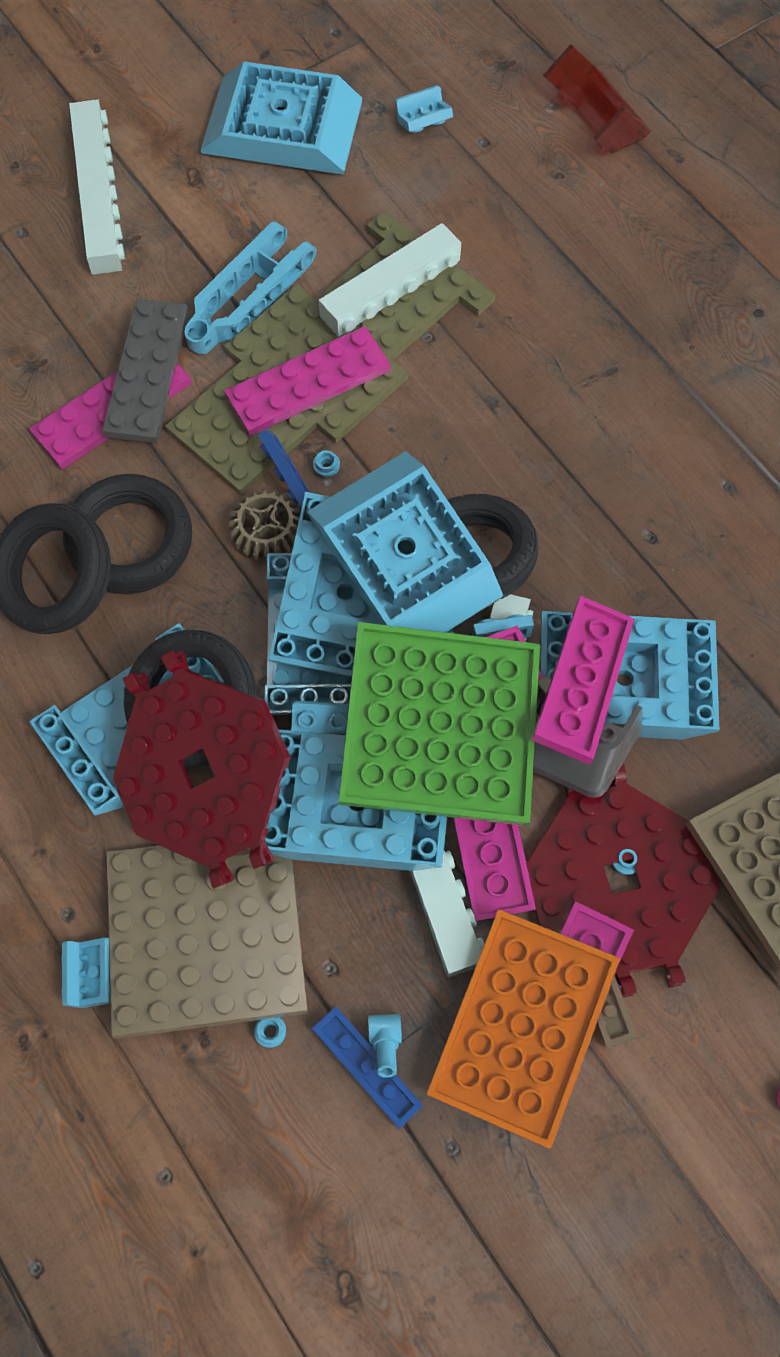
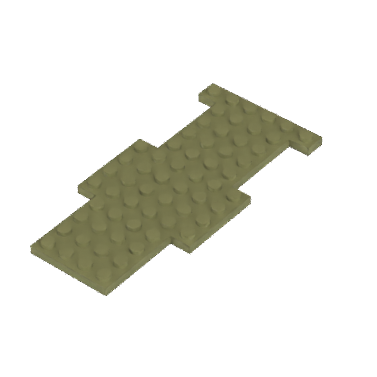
M383 211L367 225V232L381 243L316 298L296 284L224 345V352L238 364L165 426L166 431L239 495H242L276 464L272 458L268 459L260 447L263 443L258 435L263 431L249 437L225 397L224 390L366 326L390 362L391 371L267 428L278 437L287 454L316 429L320 430L336 444L408 380L409 373L393 361L458 302L479 316L495 301V294L460 267L454 265L440 272L434 279L427 280L418 286L415 291L405 294L393 305L386 306L377 312L374 317L364 320L352 331L345 332L338 337L320 317L319 299L419 238V236Z

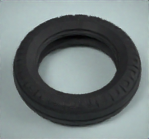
M121 474L107 477L85 489L71 505L86 513L96 522L104 512L115 506L126 503H139L155 509L166 521L165 538L159 549L152 556L131 565L111 564L108 586H106V592L135 594L154 589L169 580L180 569L189 553L192 542V523L184 502L169 486L149 476ZM63 531L65 554L72 568L77 573L79 567L78 549L71 536Z
M466 494L462 497L457 496L448 499V502L465 527L473 525L490 526L501 530L510 538L512 548L509 555L502 563L492 569L503 594V597L500 599L509 596L519 589L531 575L538 557L537 533L527 514L511 501L489 494Z
M59 503L41 504L17 515L0 534V610L12 623L29 632L56 634L70 630L84 622L96 610L107 590L106 586H108L110 579L111 556L106 538L100 527L90 516L69 505ZM53 531H65L74 540L78 549L79 567L76 579L69 592L59 602L48 607H37L28 599L23 589L22 569L25 558L33 544L43 535Z
M181 630L159 638L139 655L129 674L135 673L136 676L140 673H145L148 678L149 687L152 689L159 685L161 678L168 670L161 656L170 651H174L175 654L183 651L186 659L201 657L210 661L220 672L224 684L237 688L238 691L248 695L257 696L255 679L243 654L225 638L203 630ZM125 686L124 712L128 725L136 697ZM203 749L184 760V768H197L209 765Z

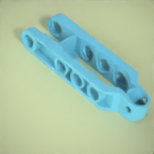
M275 221L270 223L194 298L195 314L187 323L184 331L188 348L199 354H207L219 342L230 341L267 310L310 267L317 254L316 247L307 241L303 242L294 251L291 250L278 263L271 257L284 244L288 231ZM254 274L265 280L262 284L258 283L256 285V290L245 301L242 299L239 302L240 306L228 318L225 316L224 318L216 319L213 323L211 322V317Z

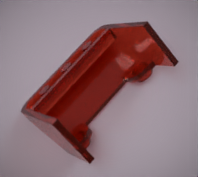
M572 44L566 48L543 74L544 78L559 90L558 98L565 105L570 102L596 132L594 139L597 141L596 144L605 154L608 151L615 153L641 141L651 132L606 76Z

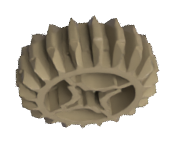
M264 488L260 495H257L253 490L251 498L243 495L242 503L235 502V511L230 512L231 521H229L228 527L231 531V540L235 542L238 550L243 549L246 557L253 553L256 561L261 556H265L267 561V554L291 552L290 546H294L301 510L297 508L294 499L289 500L286 493L279 497L276 489L272 494H268ZM281 515L288 521L286 528L282 527L279 521ZM247 522L251 523L253 527L251 535L244 530Z

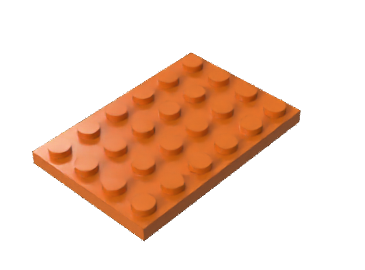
M498 909L426 1095L551 1149L620 958Z

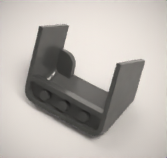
M537 692L536 723H537V720H538V717H539V715L537 714V712H538V710H539L540 707H541V697H540V695H539L538 692ZM638 705L635 707L623 728L611 723H604L597 750L590 765L535 742L533 771L587 797L595 798L602 796L608 790L641 734L642 707Z

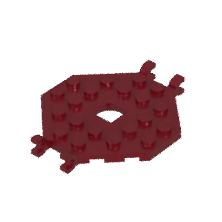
M170 651L161 656L166 668L173 673L174 677L152 689L149 687L148 678L145 673H140L137 676L135 673H131L122 678L127 689L136 698L113 775V782L136 835L209 867V880L212 888L215 889L235 880L225 860L249 848V858L253 869L275 861L272 852L265 842L268 833L267 824L271 812L275 810L281 790L279 785L284 770L287 769L291 757L265 699L255 695H248L238 691L237 688L219 681L207 679L200 676L201 674L190 671L184 652L179 651L175 654L174 651ZM203 749L215 777L194 787L185 771L184 760Z
M624 762L612 781L613 787H609L600 797H587L564 786L568 798L526 865L539 926L560 934L576 901L634 930L615 972V978L622 997L626 998L637 993L634 980L630 976V973L664 966L669 988L678 987L682 983H686L684 972L678 961L719 891L720 886L713 866L685 825L688 820L627 784ZM624 849H631L637 855V862L634 867L640 889L611 894L604 866L619 863L620 852ZM626 852L622 855L623 862H633L634 857L631 853Z

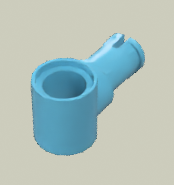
M400 1014L369 1015V1044L373 1045L376 1051L378 1075L384 1078L393 1077L397 1074L396 1049H398L399 1043H402Z

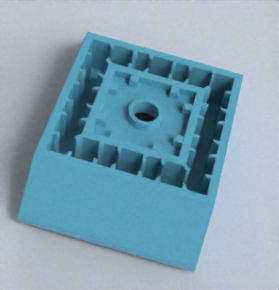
M243 61L222 78L201 146V153L344 175L362 105V97L338 75Z
M407 451L307 511V514L380 625L446 633L503 597L491 564L425 466ZM403 540L411 541L415 546V550L408 555L402 554L398 550V544Z
M305 492L269 661L352 677L358 622L380 623L307 514V511L330 497ZM403 540L398 544V550L402 554L408 555L413 552L414 544L411 541ZM347 586L353 590L354 594L351 599L342 600L337 596V591L341 587Z
M541 612L540 672L543 677L546 675L550 681L573 614L570 612ZM629 616L634 618V622L618 675L625 674L629 676L632 684L622 686L616 681L604 723H611L623 728L638 705L642 707V729L639 737L683 740L718 732L720 728L716 621ZM541 701V707H540V709H539V714H540V711H541V708H542V705H543L542 701Z
M279 730L291 758L287 769L283 772L279 785L281 790L276 807L271 812L267 824L268 833L265 842L273 855L291 860L407 871L442 867L447 817L373 808L354 811L350 806L338 805L346 735Z

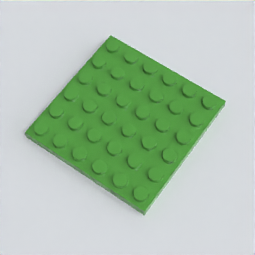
M358 622L338 805L528 826L531 813L535 744L531 739L536 726L540 644Z

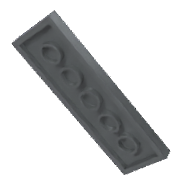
M136 299L102 430L104 437L158 443L189 314L187 304Z

